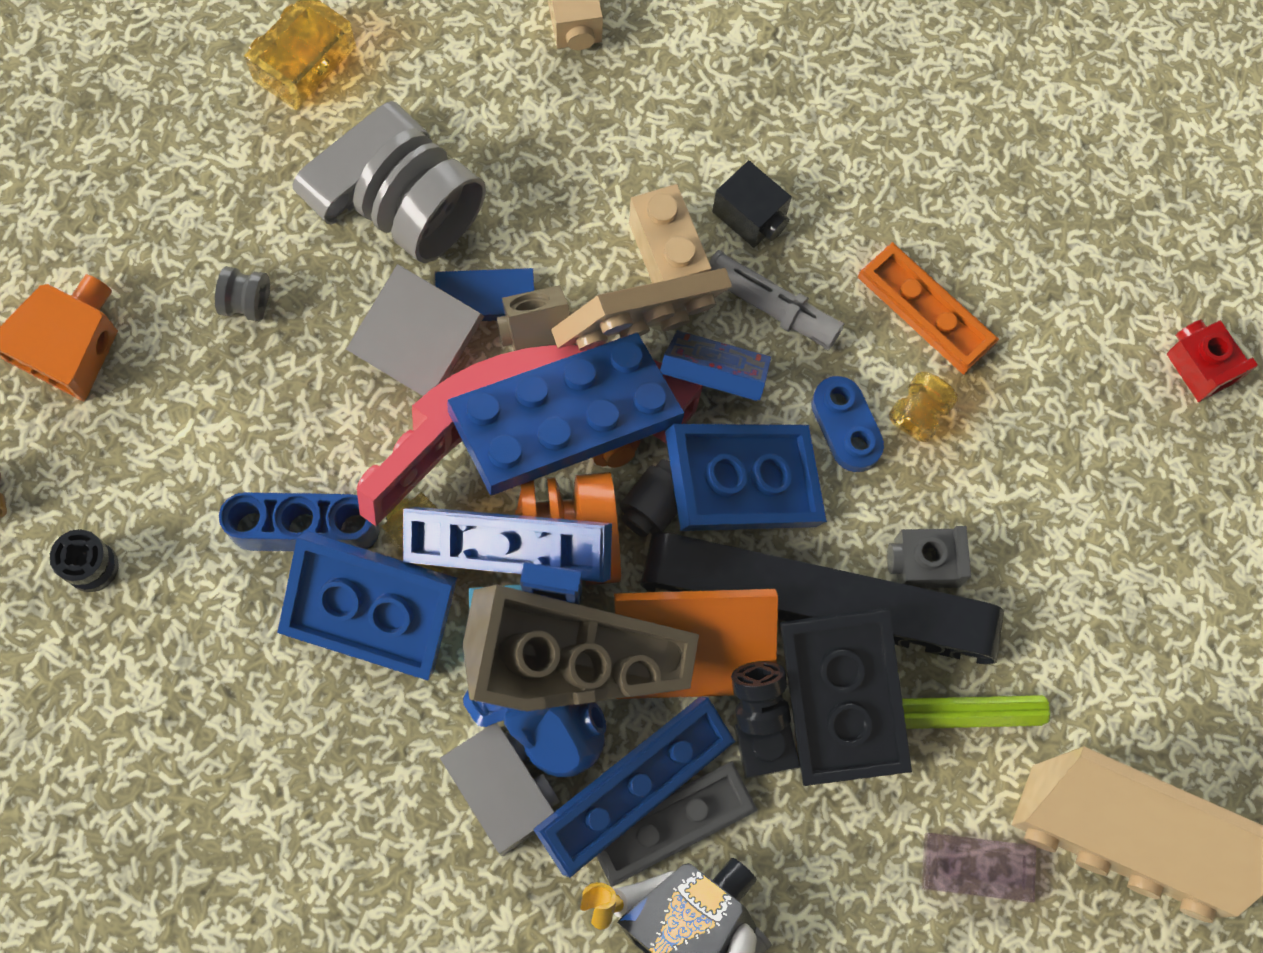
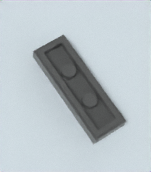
M733 761L677 789L596 857L610 886L613 887L758 810Z

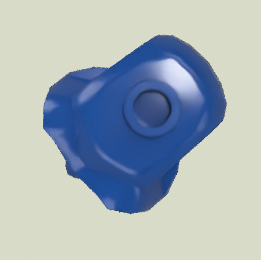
M468 690L463 697L465 708L478 726L487 727L504 721L510 735L524 745V751L537 769L546 774L556 777L578 776L597 763L605 746L606 720L601 708L595 702L534 711H519L472 701L469 699Z

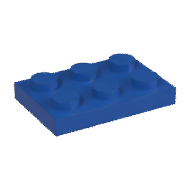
M673 424L665 431L680 531L812 528L827 522L809 425Z
M303 531L296 539L277 633L428 681L435 670L457 578L312 532Z

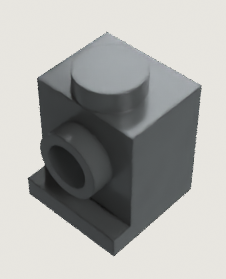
M956 526L954 529H902L895 537L894 543H889L887 565L889 573L897 574L898 583L919 588H960L971 578L967 526ZM922 549H934L936 551V562L926 560L922 554Z

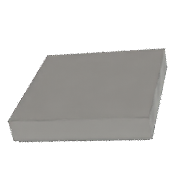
M397 264L346 350L424 396L428 391L448 378L484 316Z

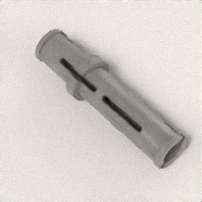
M720 250L716 251L710 259L711 271L726 268L732 284L728 291L780 321L781 328L788 332L794 329L821 345L827 351L834 345L845 323L836 320L809 304L808 297L801 293L795 296L762 275L733 260Z

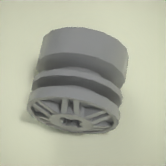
M413 128L403 130L393 136L375 152L363 169L355 186L353 203L355 210L359 214L373 221L374 226L386 233L391 232L396 244L417 261L425 264L440 258L470 228L483 205L486 187L485 182L459 161L455 159L448 160L447 152L443 148L432 143V140L424 133Z

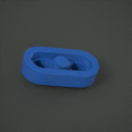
M832 376L824 379L819 383L813 394L811 406L835 461L842 468L851 472L867 471L880 459L884 449V441L862 391L854 381L846 377ZM841 394L845 397L847 403L837 405L831 400L830 395ZM854 437L863 439L867 444V448L864 450L856 449L851 444V439Z

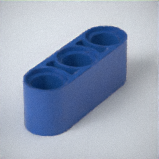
M244 492L229 497L223 503L219 512V523L224 532L237 546L250 551H294L296 539L302 532H290L289 528L291 522L296 517L304 514L313 516L311 525L304 531L366 550L373 546L380 532L379 524L375 526L368 520H366L362 529L356 533L348 534L341 531L342 524L347 518L360 515L358 496L353 494ZM253 513L260 514L258 524L253 529L246 532L238 531V524L243 517Z

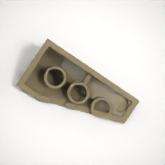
M501 585L475 589L463 640L469 699L519 711H534L690 689L699 634Z

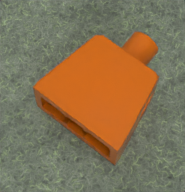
M88 274L84 276L71 296L49 284L40 285L0 326V357L17 368L84 402L118 332L108 317L100 311L111 295L112 290L105 283Z

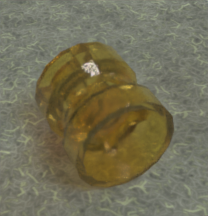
M919 372L907 387L909 395L906 398L898 399L889 412V418L896 427L917 441L930 442L940 428V417L949 415L958 402V395L954 388L940 377L928 372Z

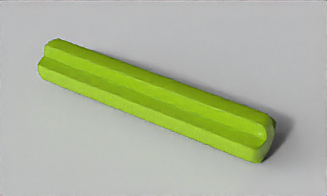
M1043 695L902 699L906 729L1042 726L1050 721L1049 701Z

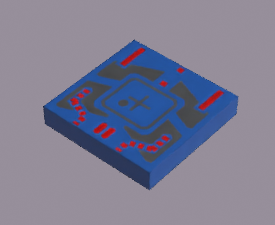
M677 330L664 354L660 372L664 375L757 401L761 399L771 356Z

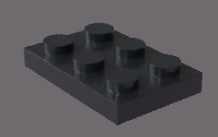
M888 608L780 622L803 786L912 772L890 610Z

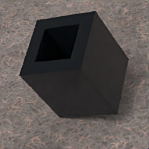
M748 160L716 190L712 212L755 248L765 237L773 241L785 229L790 220L787 217V212L792 196Z

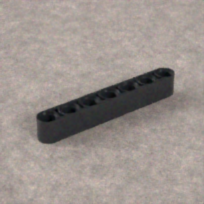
M662 532L651 535L640 584L641 587L648 591L655 592V588L670 590L671 592L776 589L778 595V620L782 621L888 608L891 614L894 644L896 646L909 648V644L926 647L925 652L959 660L961 655L977 658L976 663L984 665L997 663L1004 609L995 604L682 535Z

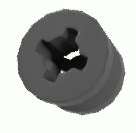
M225 266L219 274L215 290V308L218 315L231 317L235 313L244 314L247 320L260 322L264 317L270 295V279L268 274L254 271L250 275H245L238 268Z

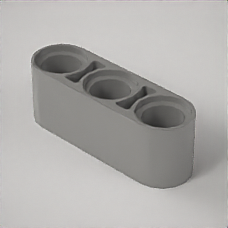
M386 102L306 164L296 175L293 182V190L327 224H335L338 221L335 217L346 208L349 211L355 208L353 203L355 186L363 169L379 148L403 130L416 128L429 138L430 135L397 102Z

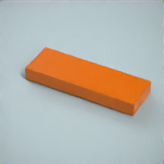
M893 242L859 272L858 279L963 375L999 341L997 336Z

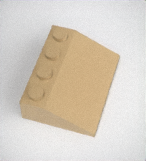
M1085 746L1032 765L1011 824L1026 832L1024 841L1049 852H1056L1057 848L1061 847L1077 855L1075 863L1078 866L1104 876H1108L1109 871L1112 870L1129 878L1127 887L1131 890L1154 899H1161L1163 893L1181 901L1179 910L1182 913L1208 923H1213L1215 917H1238L1263 896V825Z

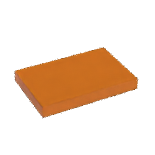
M776 589L614 593L615 614L699 634L690 689L616 699L733 696L731 675L735 669L751 662L769 661L777 663L778 595Z

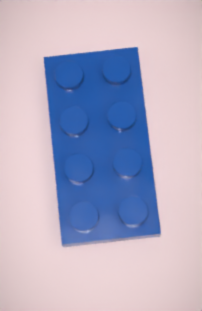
M638 332L447 400L448 413L490 496L664 431L673 424H682L684 417L683 409Z

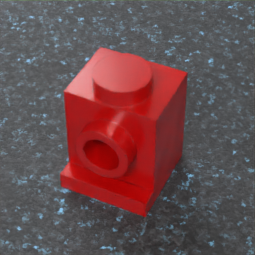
M1202 319L1191 323L1175 335L1178 342L1166 353L1198 402L1238 383L1258 366L1253 357L1247 360L1221 320L1209 326H1206Z

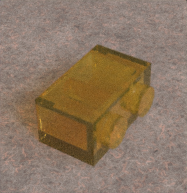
M298 0L295 4L287 6L279 20L263 36L257 37L251 43L244 58L253 81L294 110H297L356 48V43L349 20L320 0Z

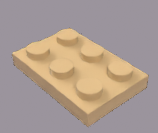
M726 268L600 294L553 327L551 331L557 348L577 344L579 351H584L608 342V337L620 334V337L623 338L638 332L639 336H642L650 331L649 327L660 325L662 331L673 330L689 323V315L698 314L717 305L715 298L730 289L732 284Z

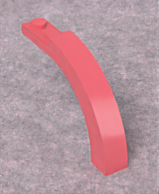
M548 345L512 351L475 363L453 374L432 388L412 405L413 430L406 431L399 438L393 453L380 466H371L361 477L357 486L360 515L377 526L445 455L462 442L448 413V399L583 351H579L578 345L557 348V345ZM654 360L660 370L662 363ZM662 374L684 411L682 424H686L697 410L703 385ZM666 430L653 434V436L667 444Z

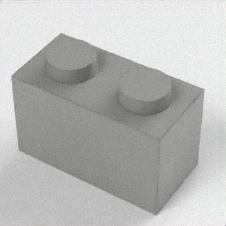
M495 723L440 757V760L494 847L503 856L536 834L533 829L554 813L552 807L560 801L543 774L533 779L522 762L528 757L524 751V745L511 736L509 731L504 733L499 724Z

